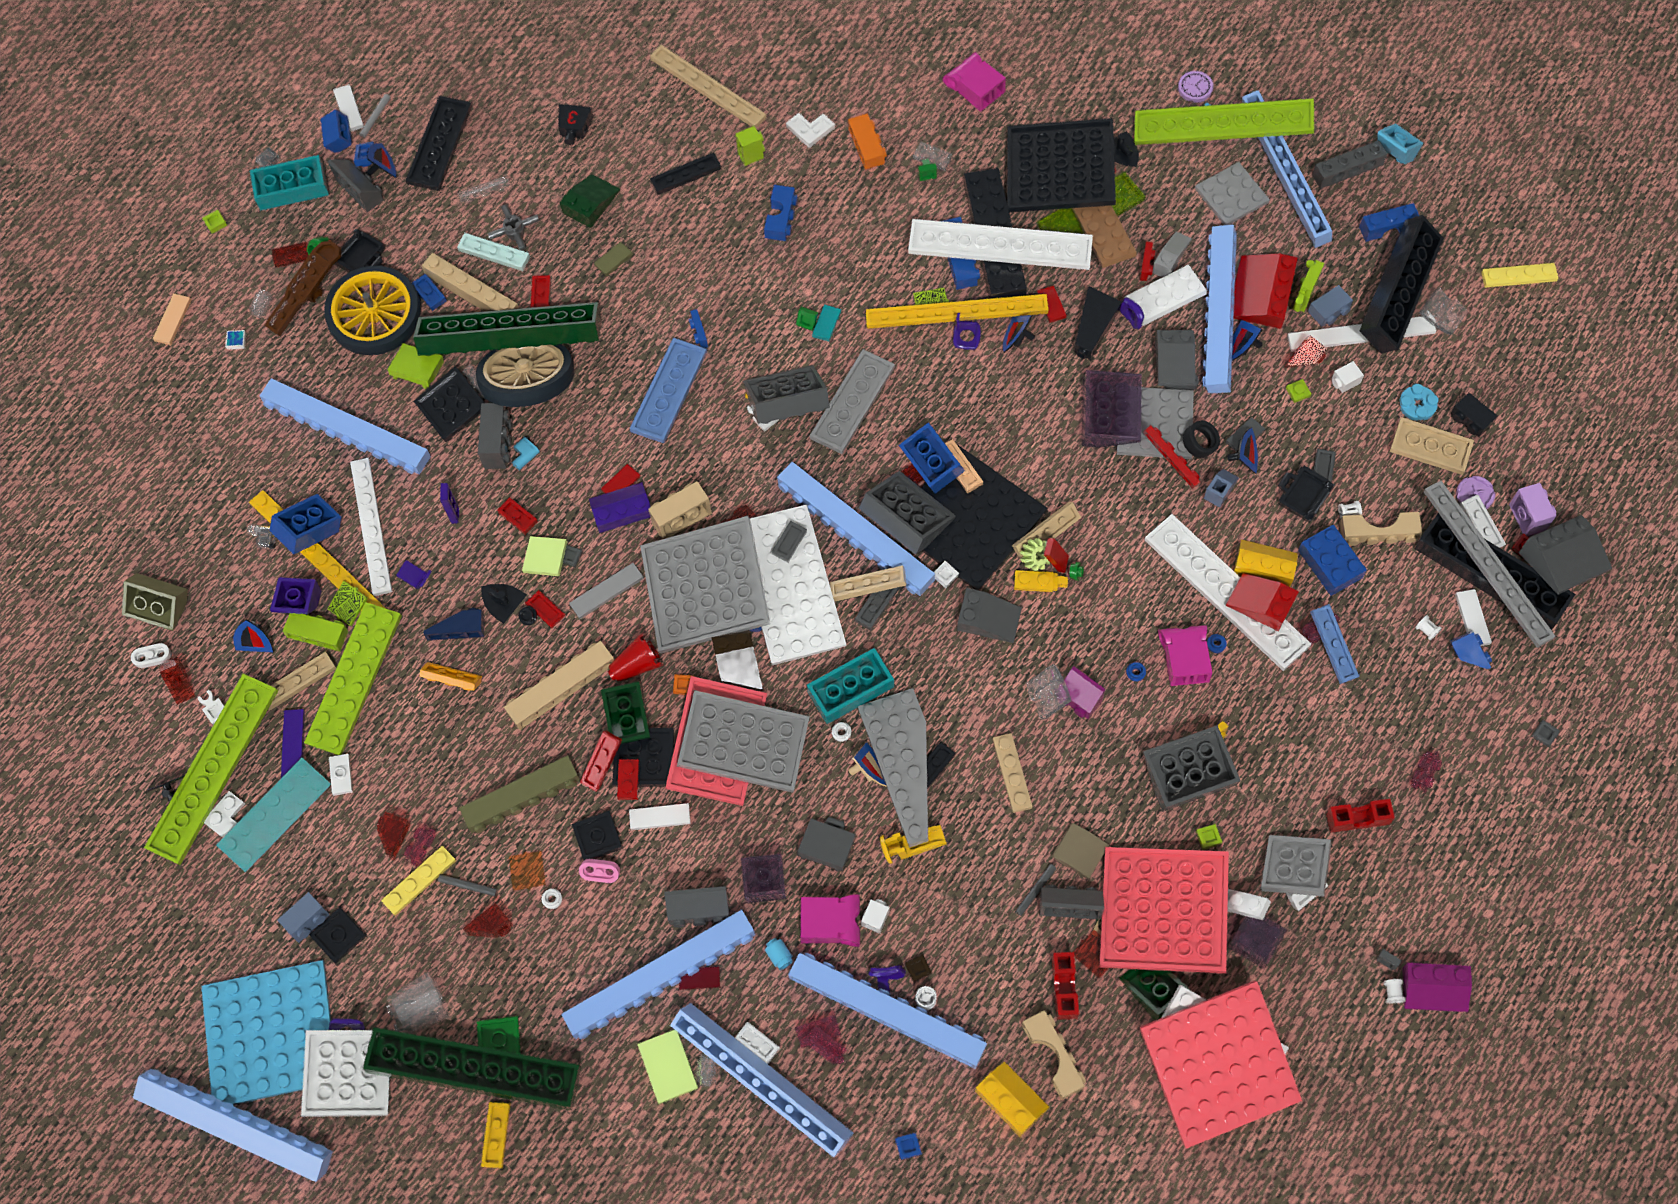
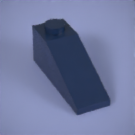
M469 608L424 630V636L427 641L484 637L485 616L481 609Z

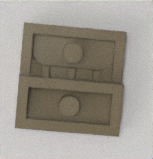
M1071 823L1052 857L1064 866L1072 868L1081 876L1089 879L1104 855L1105 847L1109 845L1084 828Z

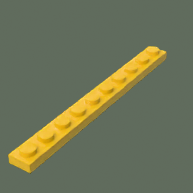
M1047 294L866 309L867 329L956 321L957 313H960L959 321L1048 314Z
M264 490L249 501L250 505L270 524L272 515L283 510ZM319 543L300 551L337 589L340 588L343 581H346L351 586L357 587L358 591L368 597L367 603L385 608Z

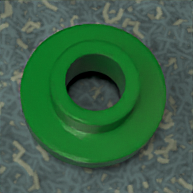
M1080 562L1071 563L1070 578L1079 581V578L1083 577L1084 567L1081 566Z

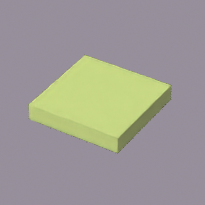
M530 536L522 568L523 573L560 576L565 549L568 543L567 540Z

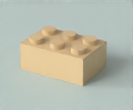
M698 481L686 485L681 491L670 494L667 499L654 503L648 509L652 525L662 539L670 538L712 514L709 498Z

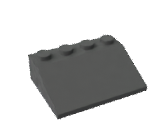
M814 365L743 381L748 400L758 424H767L774 420H785L791 416H802L809 412H820L830 408L827 387Z
M900 471L866 492L859 507L862 512L914 554L926 548L956 517Z
M1583 515L1528 538L1519 552L1557 594L1563 593L1612 569L1595 528Z
M1218 725L1143 751L1153 789L1162 812L1234 787L1241 781Z

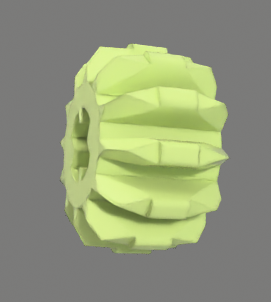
M1035 538L1034 540H1028V545H1022L1024 551L1019 552L1023 555L1020 560L1025 563L1024 566L1026 568L1038 571V569H1045V564H1050L1044 556L1047 541Z

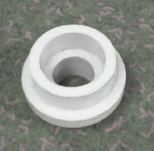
M839 722L833 726L832 736L835 740L844 742L851 737V727L847 723ZM843 729L845 730V734L839 735L838 731Z
M548 889L542 895V903L548 909H555L562 902V895L557 889ZM555 896L556 900L549 902V897Z

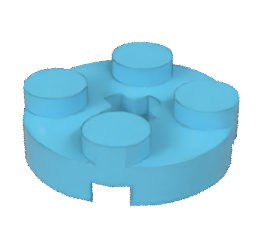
M1414 384L1402 393L1399 400L1400 409L1411 420H1427L1434 415L1437 409L1438 397L1430 389L1420 384ZM1414 400H1421L1423 406H1416Z

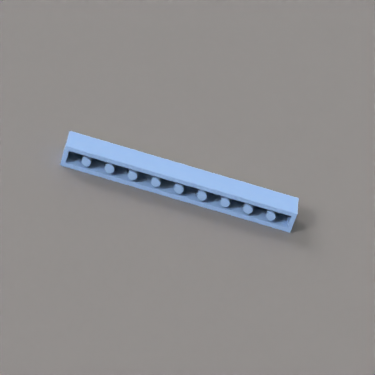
M1259 90L1242 97V103L1264 102ZM1283 136L1258 137L1314 247L1317 248L1331 242L1332 229Z
M1234 225L1212 227V234H1209L1211 249L1208 250V258L1211 260V264L1207 267L1210 280L1207 281L1209 296H1206V305L1209 307V310L1205 314L1208 328H1205L1207 344H1204V353L1207 356L1206 360L1203 361L1204 371H1206V376H1203V387L1207 388L1208 393L1231 392L1237 233Z
M272 378L260 394V398L266 408L270 410L275 408L283 416L288 417L290 415L301 424L304 422L308 423L312 429L316 431L321 429L329 437L335 438L336 436L347 445L354 444L360 451H369L375 458L380 460L384 458L395 467L398 465L402 466L410 474L415 472L420 475L431 457L426 448Z
M791 462L777 477L778 487L782 492L790 493L796 503L807 505L810 514L818 515L824 525L832 526L839 537H846L853 548L861 549L863 555L869 560H875L881 570L903 565L906 574V588L910 593H916L921 596L935 581V573L795 463Z
M740 910L561 1015L575 1039H584L591 1034V1030L596 1027L598 1029L605 1027L609 1024L608 1020L615 1016L616 1018L622 1017L627 1013V1009L632 1006L635 1008L639 1007L651 995L653 997L660 995L664 991L663 988L669 985L671 987L677 985L682 981L680 977L687 973L689 976H692L700 970L701 966L715 963L720 955L732 953L737 945L741 943L745 945L751 942L755 932L743 911Z
M805 953V955L798 954L788 974L789 979L974 1069L977 1068L987 1045L981 1036L977 1034L971 1036L965 1033V1029L958 1025L952 1027L946 1024V1020L942 1017H932L927 1014L928 1012L918 1006L915 1009L909 1006V1002L898 997L896 1000L890 997V993L881 988L876 990L871 987L872 985L862 979L859 982L853 979V975L846 971L838 972L834 970L835 967L830 963L823 962L822 964L816 961V957L809 953Z
M690 1003L679 1010L670 1025L672 1028L830 1155L835 1157L845 1147L853 1135L851 1130L693 1004Z
M149 1069L139 1076L133 1096L134 1099L315 1182L326 1174L333 1151L325 1146L313 1143L304 1136L291 1133L288 1129L278 1127L266 1119L258 1118L249 1111L238 1109L233 1104L216 1099L215 1096L205 1094L193 1086L183 1084L176 1078H170L161 1074L158 1070Z

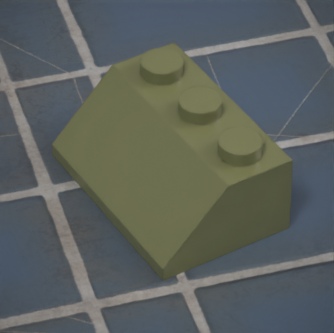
M136 573L124 581L122 615L174 631L187 604L188 589Z

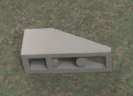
M1175 232L1154 262L1152 273L1162 278L1173 273L1192 238Z

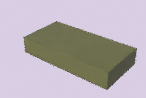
M619 242L598 259L594 265L607 277L633 254L623 243Z

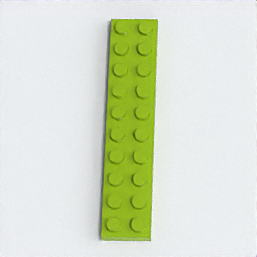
M1314 98L1135 111V145L1314 134Z
M242 674L147 841L145 849L178 865L182 864L206 818L278 693L276 688Z

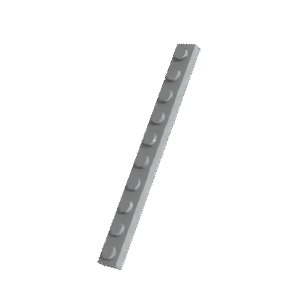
M1439 481L1426 488L1424 494L1534 645L1538 648L1556 637L1444 483Z

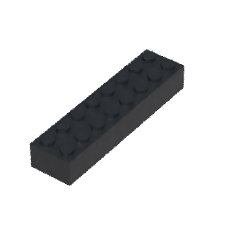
M999 168L964 173L963 185L972 224L1013 228ZM980 260L989 299L1026 296L1027 287L1021 264Z
M1424 215L1405 220L1359 330L1381 354L1399 350L1444 239Z
M1438 513L1414 549L1505 604ZM1485 539L1552 630L1576 594L1570 590L1557 594L1534 568Z

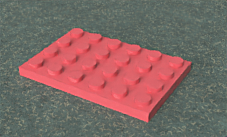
M691 676L665 789L743 806L748 782L677 767L694 690L765 706L767 693Z

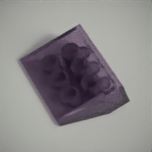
M1086 370L1083 378L1081 446L1101 448L1141 442L1142 374Z

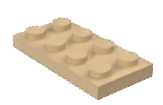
M1401 417L1389 452L1463 475L1474 440Z

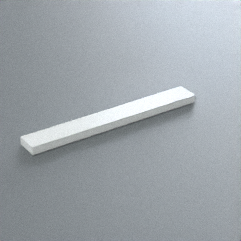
M1432 315L1411 318L1404 337L1435 334L1436 328ZM1362 324L1294 332L1287 335L1291 352L1369 341L1359 331Z

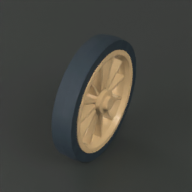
M562 344L555 346H530L519 349H494L481 359L476 369L477 384L483 397L494 404L505 407H525L548 401L567 389L574 377V364L571 354Z

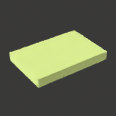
M676 1030L638 1044L658 1104L698 1089L681 1039Z

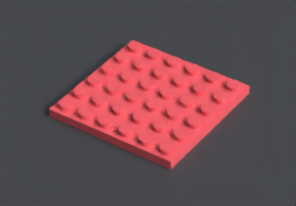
M1105 847L1104 912L1101 928L1100 967L1226 973L1229 852Z
M1252 981L1139 1027L1186 1149L1302 1101L1257 981Z

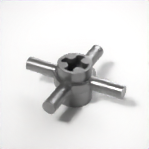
M505 204L501 207L505 216L503 228L487 233L488 237L491 240L506 235L510 240L516 241L519 250H524L526 248L522 239L524 227L539 222L538 215L521 220L518 216L512 215L508 205Z

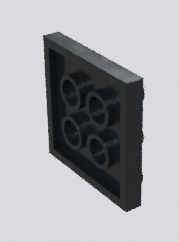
M456 366L413 401L445 442L480 415L481 403H485Z
M649 728L650 738L620 744L613 759V787H618L619 760L639 759L638 787H666L674 753V728Z

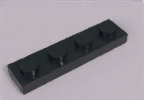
M713 152L650 178V182L658 196L721 170V165Z

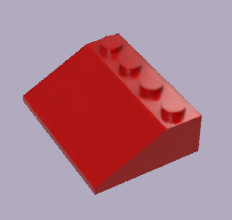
M1284 254L1241 256L1235 281L1234 319L1281 329L1286 315L1298 257Z

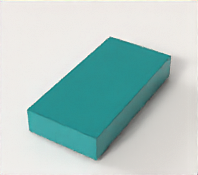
M824 304L812 337L830 342L841 315V309Z

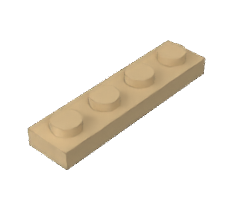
M1073 502L1066 503L1012 545L1019 559L1023 557L1019 553L1024 551L1022 545H1028V540L1039 538L1047 541L1048 538H1056L1081 518Z
M902 565L830 582V588L835 602L906 586L905 568Z
M326 651L271 685L278 690V693L268 709L269 711L336 670Z
M1012 733L993 737V744L1012 812L1016 813L1032 809L1031 799Z

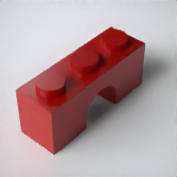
M1391 799L1370 801L1365 806L1351 808V804L1332 806L1326 813L1330 833L1390 825L1395 819Z
M1074 952L1053 953L1052 969L1056 1019H1078L1079 1005L1078 993H1076L1075 988L1076 969Z

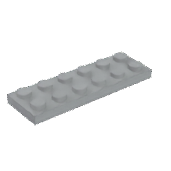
M863 349L829 403L830 408H826L810 434V439L843 454L895 369V364Z

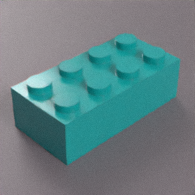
M319 155L250 170L254 199L260 211L329 196L325 168Z
M873 648L807 684V693L825 723L829 724L858 708V706L894 688V678L876 649Z

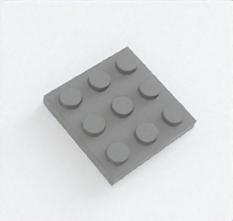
M1240 162L1195 185V190L1223 225L1232 224L1268 204L1270 201Z
M1269 835L1261 884L1262 891L1324 896L1331 840Z

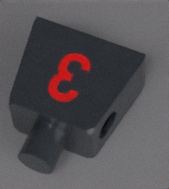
M559 104L558 129L560 136L565 137V144L574 145L576 138H585L594 117L592 107Z

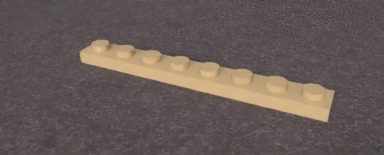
M660 45L650 55L653 62L749 126H755L757 129L766 119L764 112L663 45Z

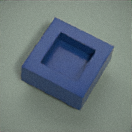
M916 1133L895 1138L901 1160L921 1155Z

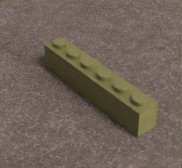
M567 755L459 809L470 832L481 833L486 830V826L492 823L495 825L505 820V817L511 814L512 816L520 814L523 808L529 805L534 807L546 797H555L564 788L571 789L575 787L580 779Z

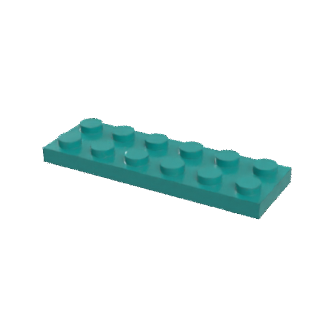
M301 758L216 846L244 872H247L329 788L331 783L306 760Z

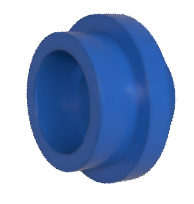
M1214 634L1208 638L1207 646L1211 652L1221 653L1225 650L1227 642L1223 636ZM1214 641H1219L1220 645H1215Z
M1134 662L1127 667L1126 674L1130 680L1137 682L1144 679L1146 669L1141 663ZM1136 669L1140 674L1134 675L1132 671Z

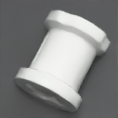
M1354 501V503L1347 505L1339 504L1338 512L1340 518L1345 515H1362L1360 502Z
M1428 615L1415 627L1417 630L1420 629L1425 633L1429 640H1432L1442 629L1429 620Z
M1402 979L1384 981L1388 994L1386 1003H1403L1406 1001L1402 993Z

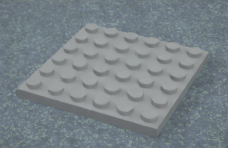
M748 516L640 546L657 646L660 653L712 640L711 637L770 625L751 521Z

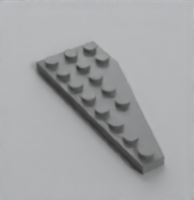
M912 688L858 706L861 719L909 848L928 842L926 720Z

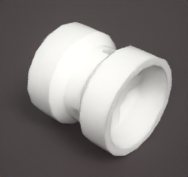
M928 986L918 989L916 993V1004L918 1007L927 1011L935 1006L937 996L934 989Z

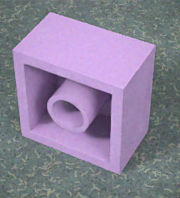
M1540 483L1518 489L1509 503L1522 533L1526 536L1546 531L1556 517V510L1550 504L1547 491L1542 488Z

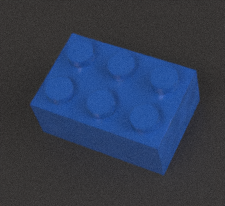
M929 422L899 444L902 451L935 494L965 472L964 468Z
M316 494L272 515L270 532L290 552L296 554L338 533L342 517Z
M1334 524L1303 541L1298 550L1330 596L1361 580L1367 571Z

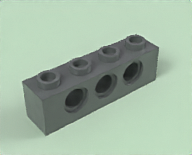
M1376 141L1315 164L1312 176L1319 188L1322 189L1383 166L1387 152L1380 141Z

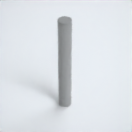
M384 94L359 133L360 136L364 138L367 136L391 97Z

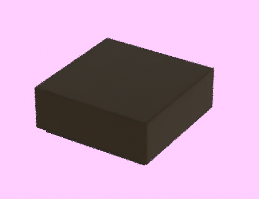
M923 954L904 963L913 982L932 974Z

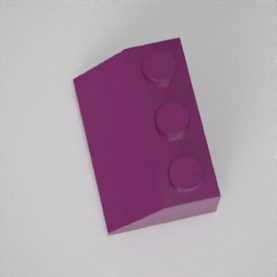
M1407 963L1402 968L1403 992L1406 999L1404 1009L1468 1012L1472 991L1471 966Z

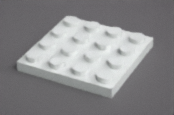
M306 1030L301 1117L388 1116L389 1077L369 1074L363 1070L372 1030Z

